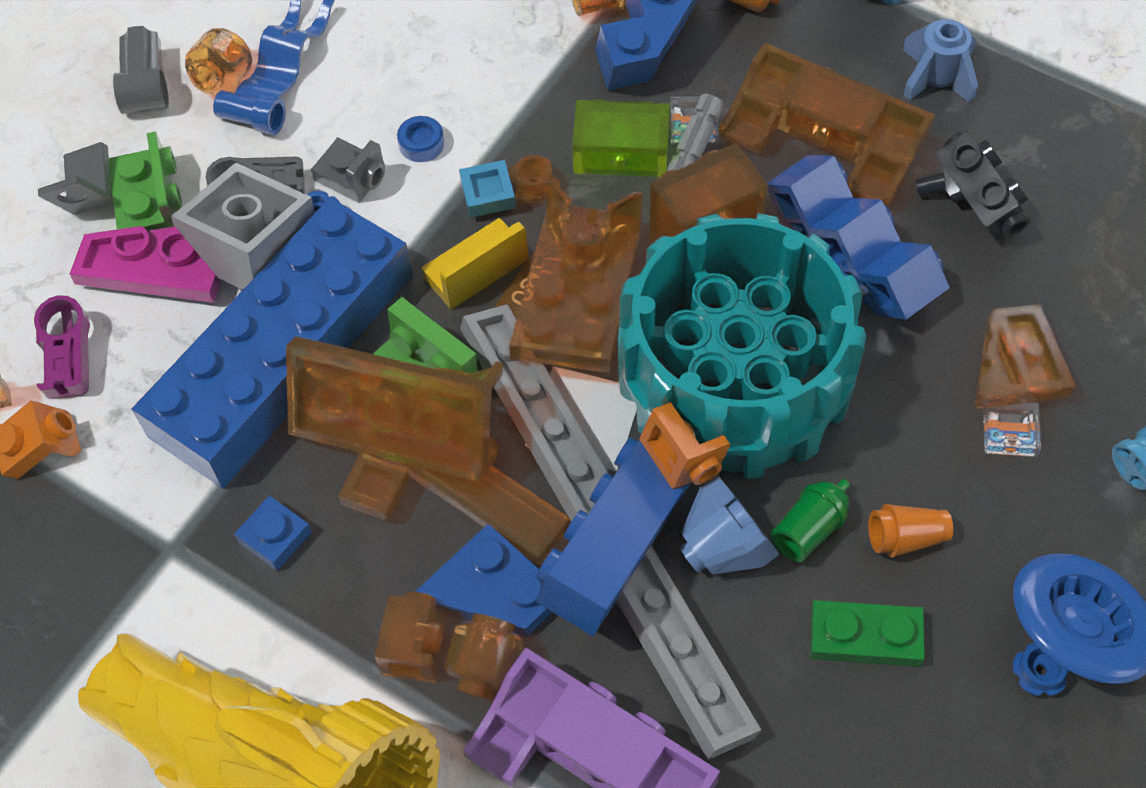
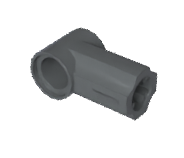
M144 26L128 27L127 32L119 37L120 73H114L113 75L114 95L118 109L121 114L166 109L169 106V96L166 79L162 70L159 35L157 32L150 31Z

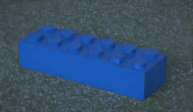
M330 197L131 408L147 438L224 489L413 276L406 242Z

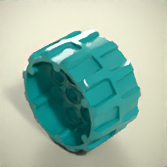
M757 213L756 219H723L718 214L697 219V226L691 227L674 237L662 236L648 247L646 265L640 275L628 278L623 284L619 307V390L625 399L636 403L638 432L642 434L652 409L671 402L680 417L691 425L699 444L723 435L727 438L731 445L721 463V470L743 472V479L762 478L766 468L784 463L794 457L801 463L817 454L828 423L838 424L844 420L847 414L867 336L864 328L858 326L863 293L853 275L844 276L839 266L829 256L830 245L815 234L808 238L795 230L780 225L775 216ZM716 304L721 306V308H710L706 305ZM758 307L772 308V311H764L758 309ZM687 340L692 341L695 344L691 346L680 345L678 342ZM741 343L747 347L739 349L730 346V344ZM782 346H794L799 351H788L782 348ZM656 357H663L667 368L675 374L681 375L680 379L672 375ZM811 365H820L818 375L802 386L799 379L809 372ZM706 380H713L720 383L721 385L717 387H708L703 385L701 382ZM767 383L773 389H759L754 384Z

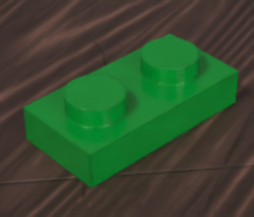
M813 600L811 605L810 659L921 667L924 662L923 607Z

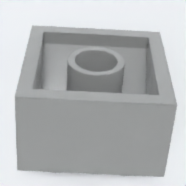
M235 163L171 217L174 226L219 279L243 290L314 215L312 197Z

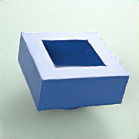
M269 495L234 535L241 545L278 571L312 531L307 522Z

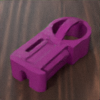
M63 295L50 297L40 304L34 316L36 343L44 352V383L36 385L48 399L81 396L89 390V317L75 299ZM71 310L76 311L78 315L77 322L74 325V327ZM61 312L63 334H48V322L52 316Z

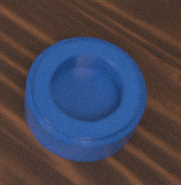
M414 116L405 120L398 128L397 140L400 152L410 161L427 162L433 160L444 148L443 130L440 123L434 118Z

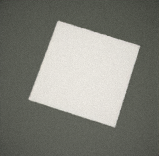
M553 366L550 377L605 469L617 472L618 466L614 462L628 439L637 411L636 403L625 399L620 394L619 382Z

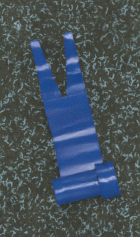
M290 0L289 9L284 21L280 25H268L263 30L259 44L258 62L250 78L241 82L235 93L224 90L217 93L213 104L215 116L252 125L255 131L271 135L278 134L282 129L286 115L285 103L280 97L294 86L299 74L301 51L304 42L309 37H320L323 34L335 0H323L316 19L306 30H295L300 18L302 0Z

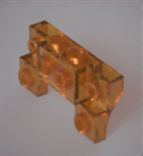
M764 42L751 61L745 79L731 107L719 124L718 136L760 154L776 128L855 162L856 165L846 182L852 195L857 198L880 199L889 208L908 176L911 163L930 134L935 114L880 92L875 87L864 85L840 75L830 68L819 66Z

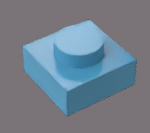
M505 160L459 169L460 181L470 218L516 208L515 196Z

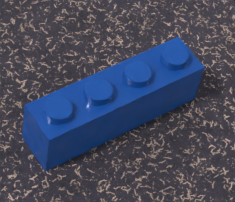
M631 437L627 439L614 462L616 466L620 467L614 477L605 472L593 490L589 500L595 503L589 514L580 509L571 521L564 534V538L570 541L564 551L560 552L553 548L537 574V577L543 580L544 584L536 602L593 637L691 484L688 483L672 490L641 441H636Z

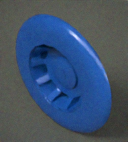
M1068 553L1042 555L1022 567L1017 574L1013 586L1015 610L1027 634L1046 655L1067 670L1097 682L1109 684L1129 683L1146 675V601L1126 579L1097 561Z

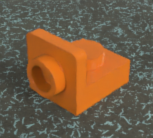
M671 402L652 409L639 439L672 490L691 482L695 485H701L714 478L721 471V463L731 445L724 435L699 444L691 425L680 417Z

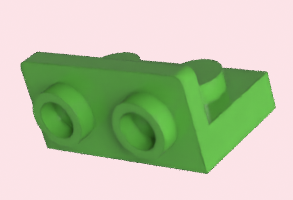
M156 131L147 133L148 150L109 158L117 229L143 226L147 231L174 227L171 216L183 207L177 183L171 184L170 175L177 174V166L171 146H162Z
M401 297L387 309L390 339L373 353V363L439 416L445 417L478 387L476 353Z

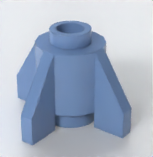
M942 19L930 23L905 38L903 51L917 61V66L905 86L904 95L909 100L926 89L927 84L936 88H944L953 84L952 90L967 102L975 98L978 82L970 55L974 51L976 40L967 27L954 20Z
M718 474L700 487L681 531L686 542L679 547L698 573L705 568L713 575L760 568L780 555L735 493L730 491Z

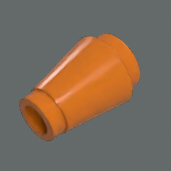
M885 504L881 510H873L870 513L868 520L869 539L876 553H886L887 556L892 558L940 544L941 542H949L953 536V521L947 510Z

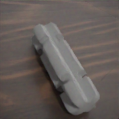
M706 93L700 96L694 111L696 116H691L677 146L676 153L678 155H673L667 168V176L674 181L683 184L690 182L697 166L695 162L700 161L715 125L713 123H717L723 110L724 102L721 99Z

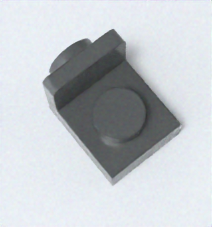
M339 137L335 139L311 168L314 181L358 203L362 201L370 189L373 190L379 186L386 171L379 143L370 140L361 149Z

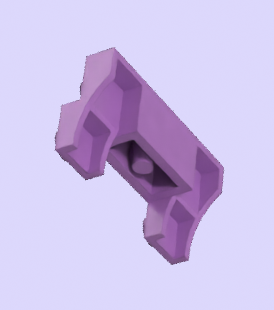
M528 648L523 650L506 674L490 709L463 749L464 757L509 787H512L536 750L593 788H714L720 773L719 770L664 736L666 733L665 729L650 716L637 712L634 717L616 705L618 702L616 697L606 688L594 682H590L588 686L584 685Z

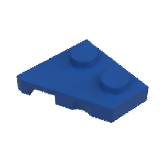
M489 523L414 592L416 600L422 606L432 608V605H437L460 612L462 618L479 623L493 622L498 624L503 630L526 637L552 613V611L536 602L544 584V581L537 577L539 569Z

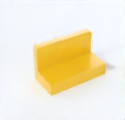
M498 218L421 267L423 278L452 310L529 260L526 229L520 222L508 227Z

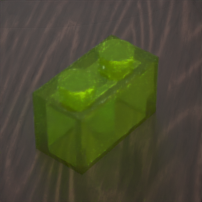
M602 99L593 101L576 100L572 141L574 174L666 177L670 103H654L650 101L619 102Z

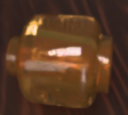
M212 28L205 31L185 55L184 65L190 81L197 89L207 94L217 95L221 90L228 92L235 90L251 70L253 58L245 41L235 32L225 28Z
M474 613L472 621L465 620L457 624L444 665L446 673L459 680L457 691L488 700L491 690H500L506 674L523 650L522 639L513 633L515 628L513 623L496 617Z

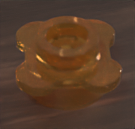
M539 155L525 156L516 165L508 169L510 181L514 182L517 188L516 199L522 203H531L534 198L542 197L545 194L549 196L556 195L560 190V181L552 175V163L545 157Z

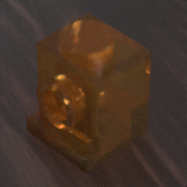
M408 592L404 597L388 594L374 656L382 676L436 683L437 670L431 653L438 654L440 651L444 624L443 621L437 620L435 614L437 600L433 596L421 592Z

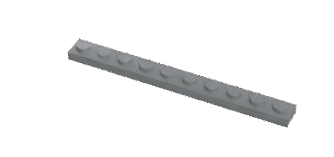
M506 304L463 316L460 327L463 335L476 353L478 361L570 521L573 520L580 509L589 514L595 503L589 500L601 477L605 472H608L509 306ZM651 546L618 597L617 602L709 760L754 740L760 733L761 728Z

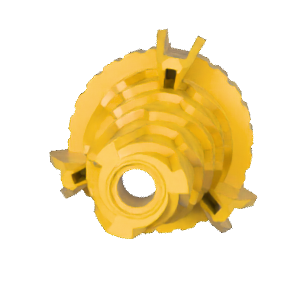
M127 633L117 635V641L112 651L96 664L90 673L86 687L78 691L80 709L95 722L136 747L146 757L150 767L155 770L154 774L166 788H437L440 753L439 748L436 747L437 740L434 735L429 732V729L406 715L370 698H361L358 702L352 700L344 703L342 706H329L319 703L315 707L279 687H272L268 692L250 681L248 682L238 677H230L215 669L211 670L182 652L179 653L175 660L138 637Z

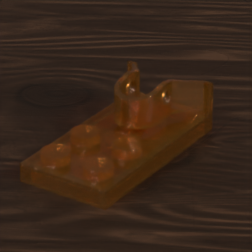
M547 180V209L509 345L510 359L610 373L619 333L620 294L623 284L628 278H631L642 229L643 192H633L615 203H609L606 210L572 206V199L565 195L555 181Z
M297 336L286 345L289 435L476 482H481L497 459L499 446L489 435L491 390L503 374V364L496 361L491 368L468 374L461 370L429 368Z

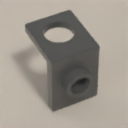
M99 142L64 154L65 180L38 189L39 197L71 214L112 202L108 146ZM66 192V196H62L60 193Z

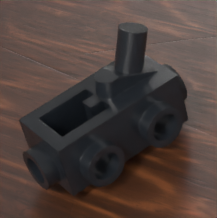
M968 130L957 132L951 136L944 144V148L935 153L942 163L943 172L916 179V188L920 197L947 191L954 203L966 198L983 225L996 241L1004 236L1012 237L1023 231L1030 224V218L1021 207V204L1029 199L1013 176L1003 181L995 168L1003 162L987 139L977 144Z

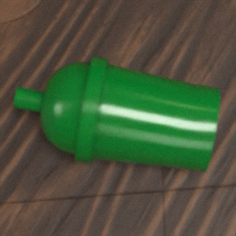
M842 479L838 484L822 481L807 485L801 491L797 502L770 533L771 541L776 549L794 562H803L834 530L840 529L846 523L849 512V499L845 491L850 487V483L846 479Z

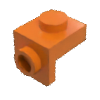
M31 400L0 425V471L2 476L19 479L52 452L74 457L81 452V446L76 433V424L71 414L66 410Z

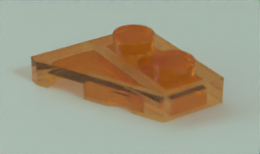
M1040 304L993 309L986 326L975 398L977 409L1069 398L1076 385Z

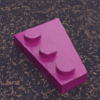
M143 226L84 234L69 273L75 285L212 303L215 301L221 279L215 275L175 226L147 231Z

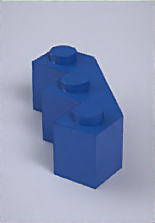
M626 0V6L631 19L601 25L595 52L607 91L650 82L668 49L673 45L687 22L698 0Z
M807 155L765 184L784 226L803 235L806 234L809 238L815 234L829 244V256L848 276L853 275L859 286L867 293L863 297V302L876 315L907 320L950 288L942 271V260L933 250L932 246L901 242L894 228V217L882 200L853 198L846 183V171L836 161L835 156Z

